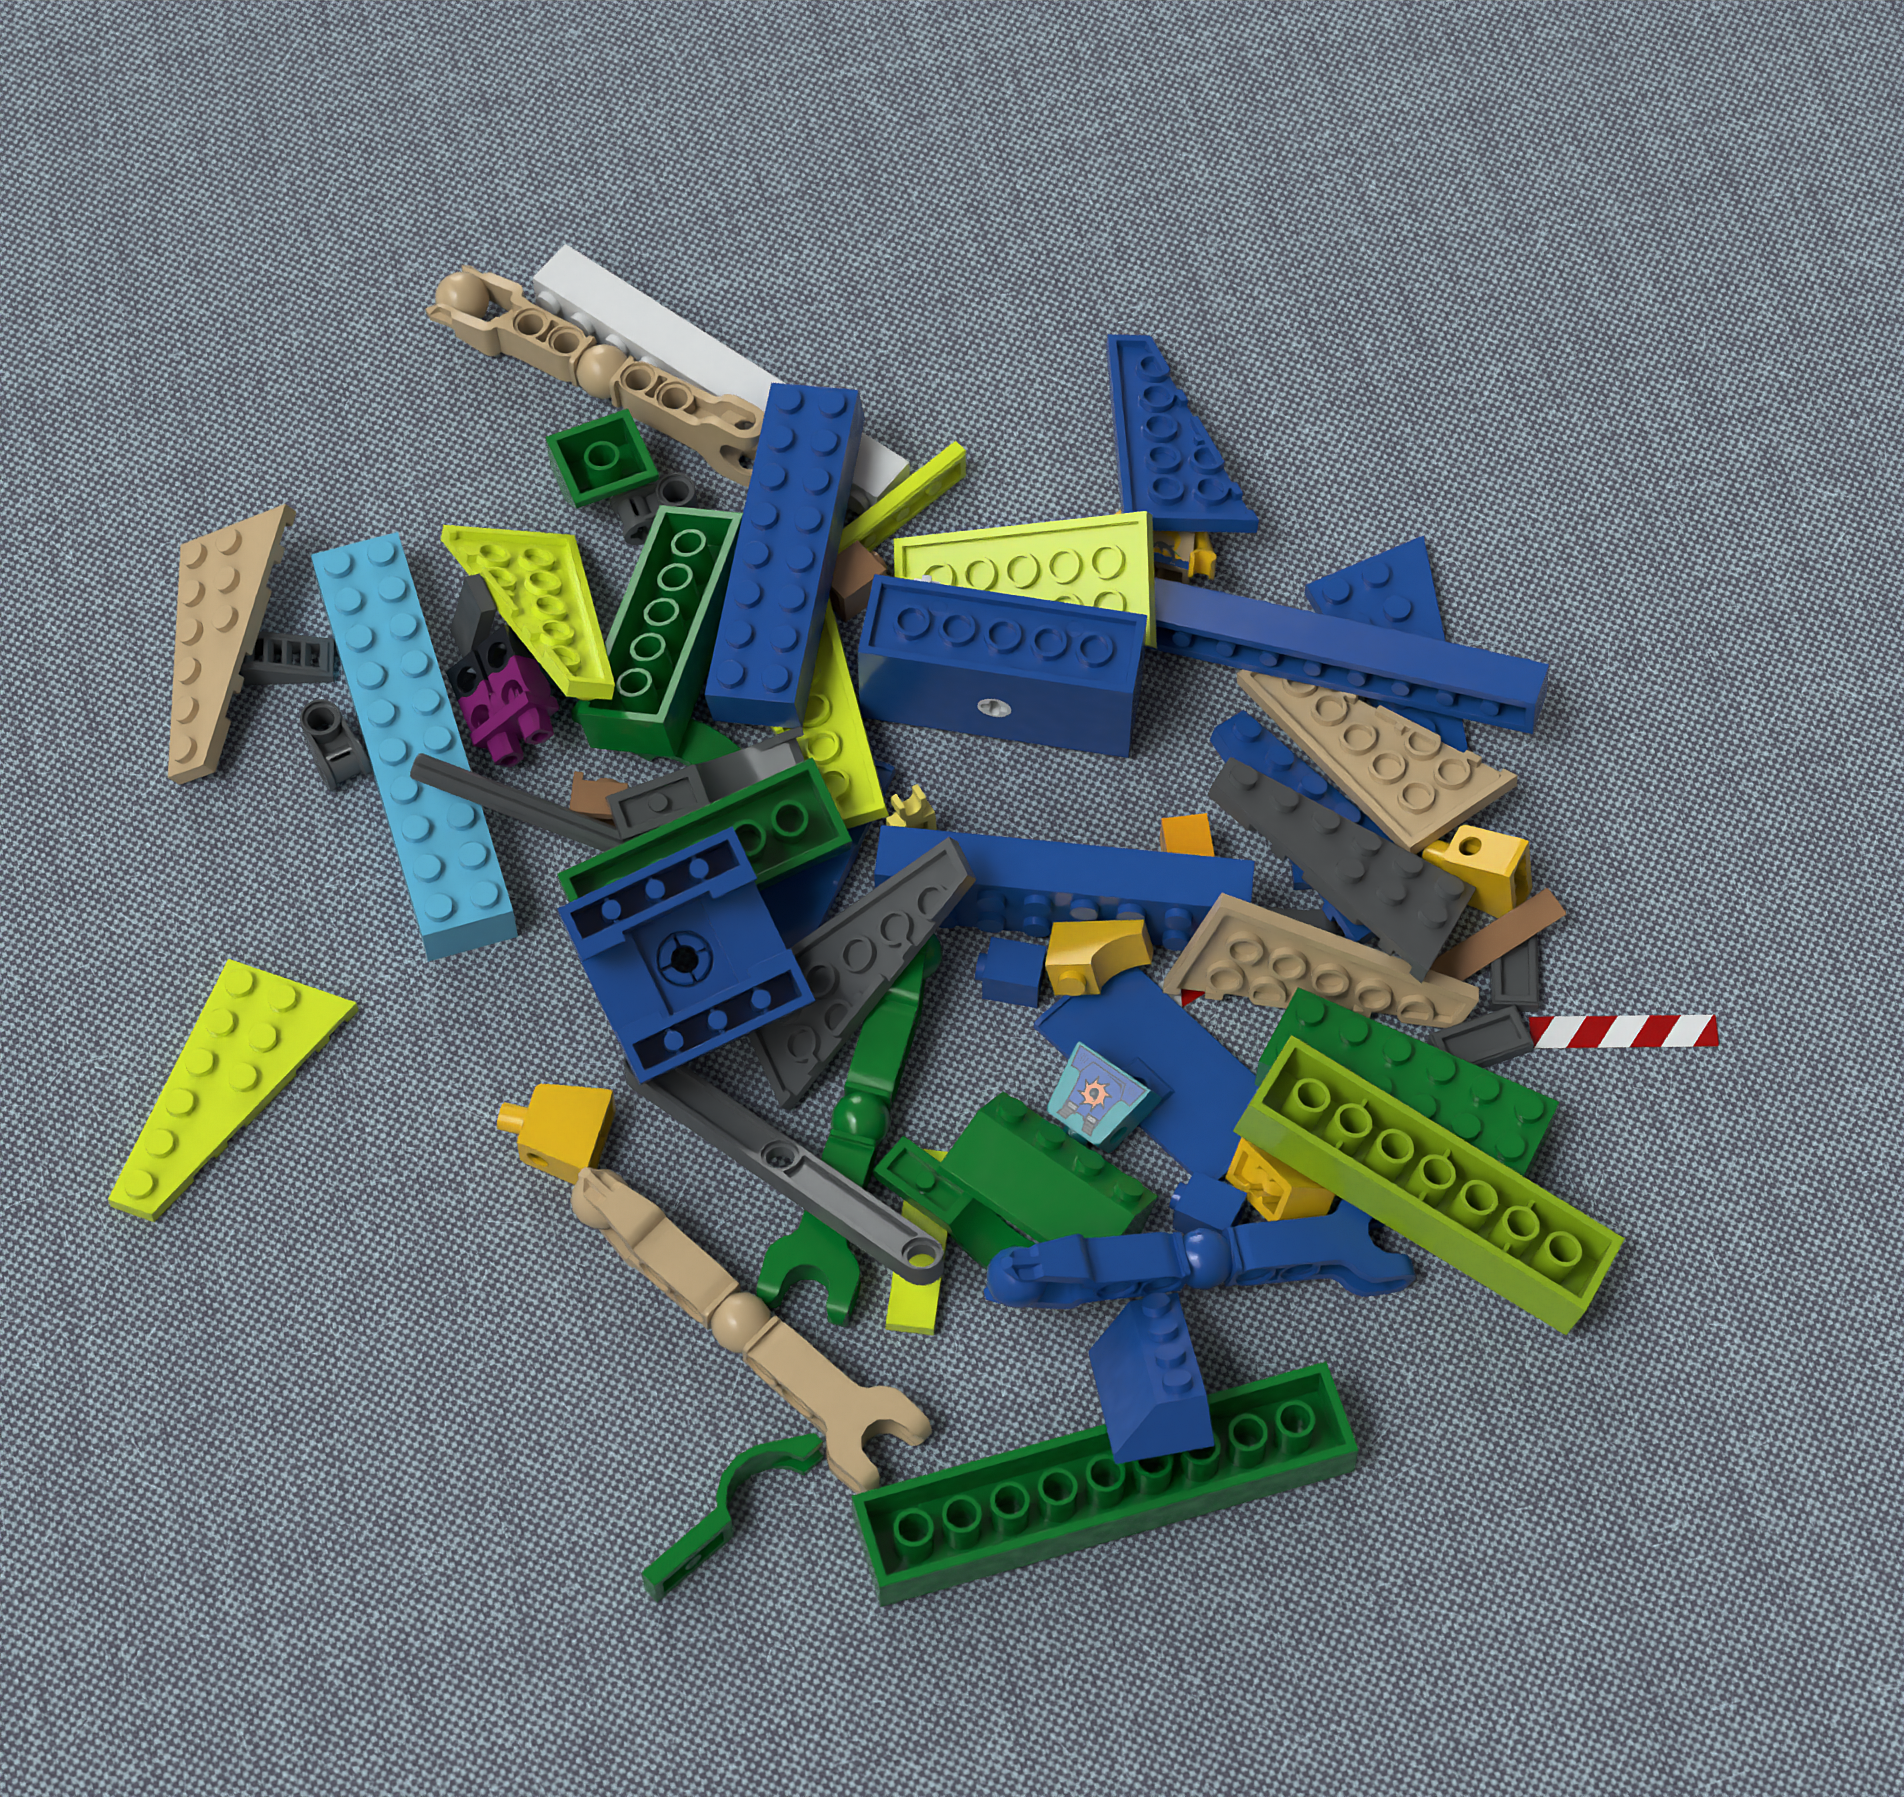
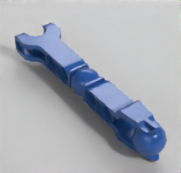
M1343 1199L1332 1215L1242 1224L1236 1227H1225L1221 1234L1215 1230L1204 1228L1190 1231L1184 1236L1181 1235L1180 1231L1084 1238L1081 1234H1074L1037 1243L1029 1248L1011 1246L1001 1250L991 1259L987 1267V1286L984 1288V1295L986 1300L1010 1308L1072 1309L1082 1303L1142 1297L1153 1293L1165 1294L1171 1291L1177 1292L1181 1291L1185 1284L1192 1289L1208 1290L1223 1282L1227 1287L1232 1285L1253 1286L1315 1279H1332L1339 1282L1346 1290L1361 1297H1370L1402 1291L1417 1276L1412 1259L1407 1254L1384 1252L1374 1245L1368 1231L1384 1227L1385 1224Z

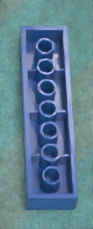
M771 383L704 694L713 721L783 728L803 727L865 422L858 390Z
M881 825L874 872L875 888L946 838L950 837L958 841L977 880L941 923L939 928L947 929L955 926L976 927L987 933H998L1002 930L1024 932L1032 937H1046L1051 935L1053 922L1144 919L1152 945H1162L1169 950L1183 951L1221 893L1251 903L1255 865L1253 860Z

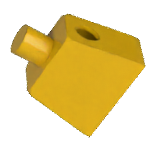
M1465 824L1458 828L1451 843L1437 839L1424 848L1422 859L1476 887L1468 905L1496 918L1502 917L1524 903L1532 890L1528 840Z
M541 1083L535 1087L528 1107L503 1102L498 1114L497 1129L518 1134L517 1147L522 1162L575 1185L578 1181V1174L583 1168L597 1169L616 1113L613 1090Z

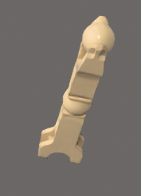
M462 265V272L449 274L440 281L435 293V305L425 308L426 314L431 321L454 329L457 338L487 356H497L501 352L511 355L559 380L572 382L576 387L581 385L582 389L592 397L599 399L612 398L613 406L617 408L622 406L624 409L628 408L633 418L697 451L720 475L742 486L749 487L753 469H746L740 466L739 459L743 455L755 461L764 418V412L759 407L733 394H724L721 397L714 396L649 363L636 361V358L632 356L627 358L626 354L618 347L608 344L597 345L595 337L591 335L585 337L583 331L577 326L529 302L525 298L520 284L494 273L482 274L470 265ZM489 300L509 311L500 317L493 318L491 321L481 320L488 309ZM749 421L755 424L750 429L745 430L742 422Z
M585 1167L579 1172L578 1181L572 1189L570 1199L572 1210L578 1219L593 1229H599L601 1234L628 1266L636 1268L707 1330L712 1329L713 1336L723 1348L734 1353H743V1362L750 1366L765 1383L826 1437V1458L830 1472L856 1494L873 1490L880 1486L878 1469L862 1450L867 1440L877 1434H892L910 1446H918L932 1434L929 1419L901 1391L888 1386L866 1388L853 1382L794 1329L782 1322L776 1315L772 1317L770 1309L761 1298L749 1292H741L740 1283L734 1280L720 1264L665 1216L660 1207L632 1190L621 1175L609 1169H593Z

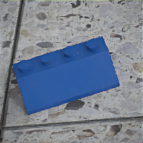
M1153 1293L1145 1296L1143 1299L1129 1301L1088 1351L1115 1464L1214 1446L1207 1394L1178 1293Z

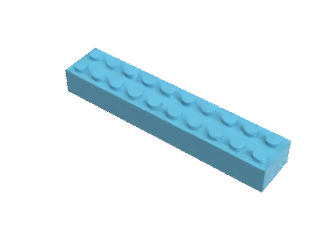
M398 532L311 554L321 598L428 962L518 937L513 908L482 806L410 777L413 762L419 753L429 755L468 771L471 770Z

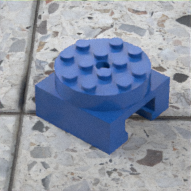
M733 826L557 908L558 916L639 1086L710 1052L721 1049L750 1033L812 1005L815 1001L791 948L786 949L754 882L757 880V877ZM689 948L695 952L698 958V966L692 973H680L674 967H671V955L675 950Z

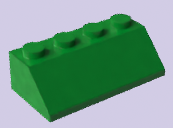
M1004 1091L978 1110L941 1161L936 1171L1039 1243L1074 1234H1081L1084 1238L1141 1234L1158 1198L1156 1194L1144 1187L1140 1181L1126 1175L1104 1160L1099 1153L1089 1150L1067 1135L1059 1126L1048 1122L1027 1108L1022 1101L1011 1097Z

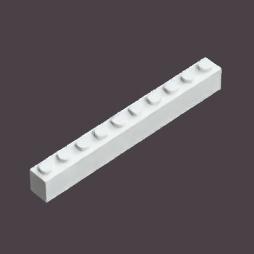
M567 244L533 277L535 301L538 307L577 326L583 331L585 337L591 335L595 337L596 342L599 344L618 347L626 354L627 358L632 356L636 358V361L649 363L709 394L719 397L724 394L739 396L759 407L765 414L771 383L786 384ZM749 421L742 422L745 430L755 425ZM863 432L848 500V507L858 514L866 512L910 477L909 461Z

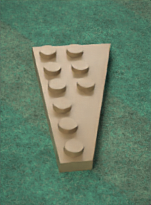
M286 504L186 542L180 546L168 778L179 785L216 771L231 723L228 717H226L232 694H240L244 677L239 675L244 656L252 655L272 592L267 587L273 564L281 563L285 548L279 545L285 526H292L295 519L296 511Z
M1243 669L1237 672V684L1397 846L1413 854H1417L1517 786L1518 775L1504 768L1499 772L1482 763L1481 756L1469 750L1462 753L1441 742L1440 735L1381 705L1376 709L1359 700L1358 695Z
M1224 893L1220 894L1165 977L1163 984V993L1179 995L1180 989L1204 991L1206 999L1222 1000L1223 995L1228 994L1249 997L1254 1005L1287 1008L1296 989L1299 987L1370 1018L1371 1012L1397 1015L1401 1023L1448 1028L1463 1023L1479 1002V987L1433 970H1429L1421 984L1409 973L1412 966L1403 959L1392 955L1389 956L1387 953Z

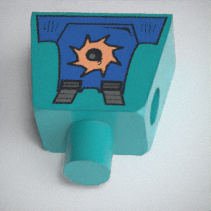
M1079 1041L1050 1098L1046 1111L1063 1122L1065 1126L1062 1130L1082 1145L1086 1146L1088 1142H1091L1103 1151L1110 1153L1159 1104L1162 1097Z

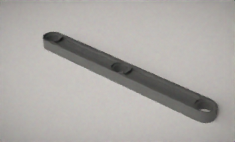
M624 1056L623 1065L626 1083L633 1090L897 1275L914 1285L932 1284L942 1276L944 1271V1251L942 1245L925 1231L683 1065L639 1086ZM779 1156L788 1157L793 1160V1163L785 1168H774L768 1164L771 1159ZM919 1254H927L935 1259L932 1264L925 1267H916L909 1262L913 1256Z

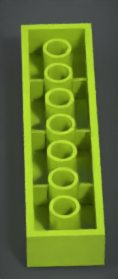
M1292 1035L1233 1129V1132L1564 1335L1569 1333L1586 1312L1625 1240L1622 1236Z

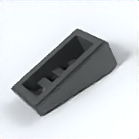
M259 631L252 655H245L241 665L240 674L244 677V686L334 682V638ZM301 653V664L293 665V654ZM311 653H320L319 667H311ZM274 654H282V664L274 663ZM255 655H263V662L255 661Z

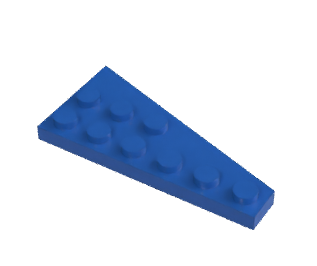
M1107 334L1106 356L1121 514L1142 511L1151 513L1153 531L1257 533L1258 517L1253 509L1248 510L1244 504L1242 490L1238 483L1232 482L1224 469V459L1199 417L1193 416L1187 406L1188 398L1184 391L1176 388L1170 377L1171 369L1151 335Z
M1424 535L1305 585L1304 594L1316 613L1446 641ZM1368 698L1374 708L1377 709L1381 705L1440 735L1441 742L1462 753L1468 750L1462 718Z
M1242 710L1214 728L1210 741L1225 764L1232 757L1394 843L1370 818L1245 710ZM1290 860L1299 876L1302 877L1304 871ZM1303 880V882L1305 883L1306 886L1311 887L1308 883H1306V882ZM1320 895L1324 901L1323 912L1330 922H1338L1346 934V939L1364 945L1377 936L1364 924L1354 925Z

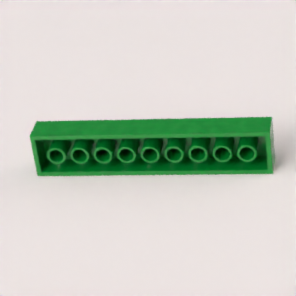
M1327 1361L1208 1394L1207 1400L1214 1446L1115 1464L1106 1425L1102 1424L852 1495V1516L880 1607L1354 1472L1359 1449Z

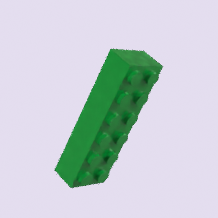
M659 506L604 644L615 682L612 700H582L577 713L590 748L676 757L712 662L743 513Z
M813 757L559 872L557 877L566 899L570 903L733 826L757 877V880L754 882L758 890L761 891L851 850L852 839Z
M1299 987L1296 989L1258 1061L1254 1085L1260 1087L1292 1035L1525 1178H1528L1552 1129L1559 1102Z

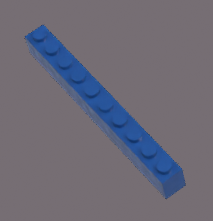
M1154 577L1157 649L1145 646V648L1524 733H1534L1547 695L1549 664Z

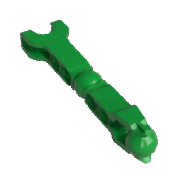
M934 933L865 1018L844 1086L845 1096L838 1101L831 1113L830 1125L832 1129L825 1144L821 1160L865 1191H867L877 1157V1146L881 1144L890 1130L892 1105L917 1028L921 1022L926 980L933 976L942 962L943 949L940 940ZM804 1210L798 1229L792 1234L779 1238L768 1247L758 1279L757 1297L761 1298L767 1307L777 1308L781 1305L791 1285L801 1280H815L825 1286L828 1291L826 1302L828 1322L840 1327L848 1326L861 1291L858 1262L849 1250L851 1242Z

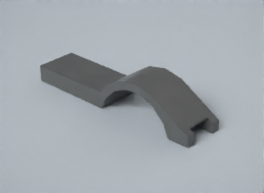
M802 727L793 728L742 750L707 762L691 765L606 796L605 799L621 841L654 830L805 761L796 739L804 735Z

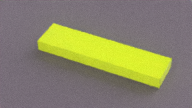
M954 441L842 530L838 554L857 540L869 552L964 478L966 476V450Z
M923 1149L939 1162L948 1153L945 1151ZM904 1200L901 1216L935 1238L942 1245L945 1260L948 1232ZM919 1254L913 1256L909 1262L916 1267H925L932 1264L935 1259L927 1254ZM893 1272L886 1317V1330L934 1336L942 1276L932 1284L914 1285Z

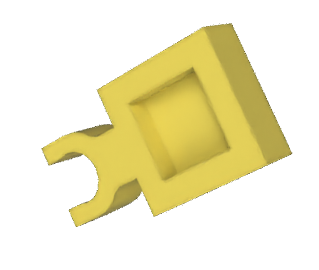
M918 784L912 786L913 793L911 797L903 802L897 794L891 796V804L896 812L886 818L887 826L937 830L935 811Z

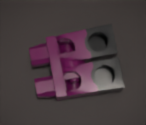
M503 625L477 646L478 651L472 650L447 670L446 674L466 724L472 732L469 735L473 746L488 749L495 765L514 767L524 759L519 741L524 738L525 743L537 745L544 743L552 737L554 731L550 716L560 708L556 697L550 696V685L540 671L537 659L513 629L508 625ZM503 643L506 649L498 648V646ZM473 668L476 673H471L467 671Z

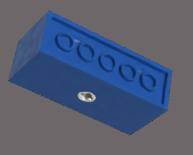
M874 574L858 647L859 707L862 718L1129 758L1143 681L1147 615L940 584V582L932 581V576L923 575L922 579L915 578L910 580Z

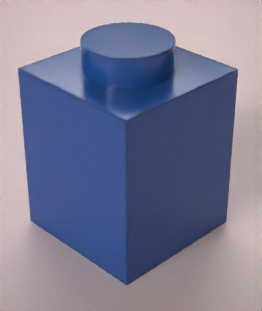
M991 937L988 954L979 953L975 970V980L982 981V999L1037 1008L1046 969L1047 946Z
M1194 1170L1188 1184L1180 1182L1170 1200L1169 1208L1174 1210L1172 1228L1183 1234L1198 1228L1215 1230L1221 1234L1225 1227H1236L1239 1225L1245 1213L1247 1193Z

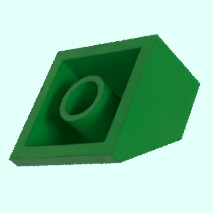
M628 408L545 437L551 470L565 501L575 509L660 480L659 473Z

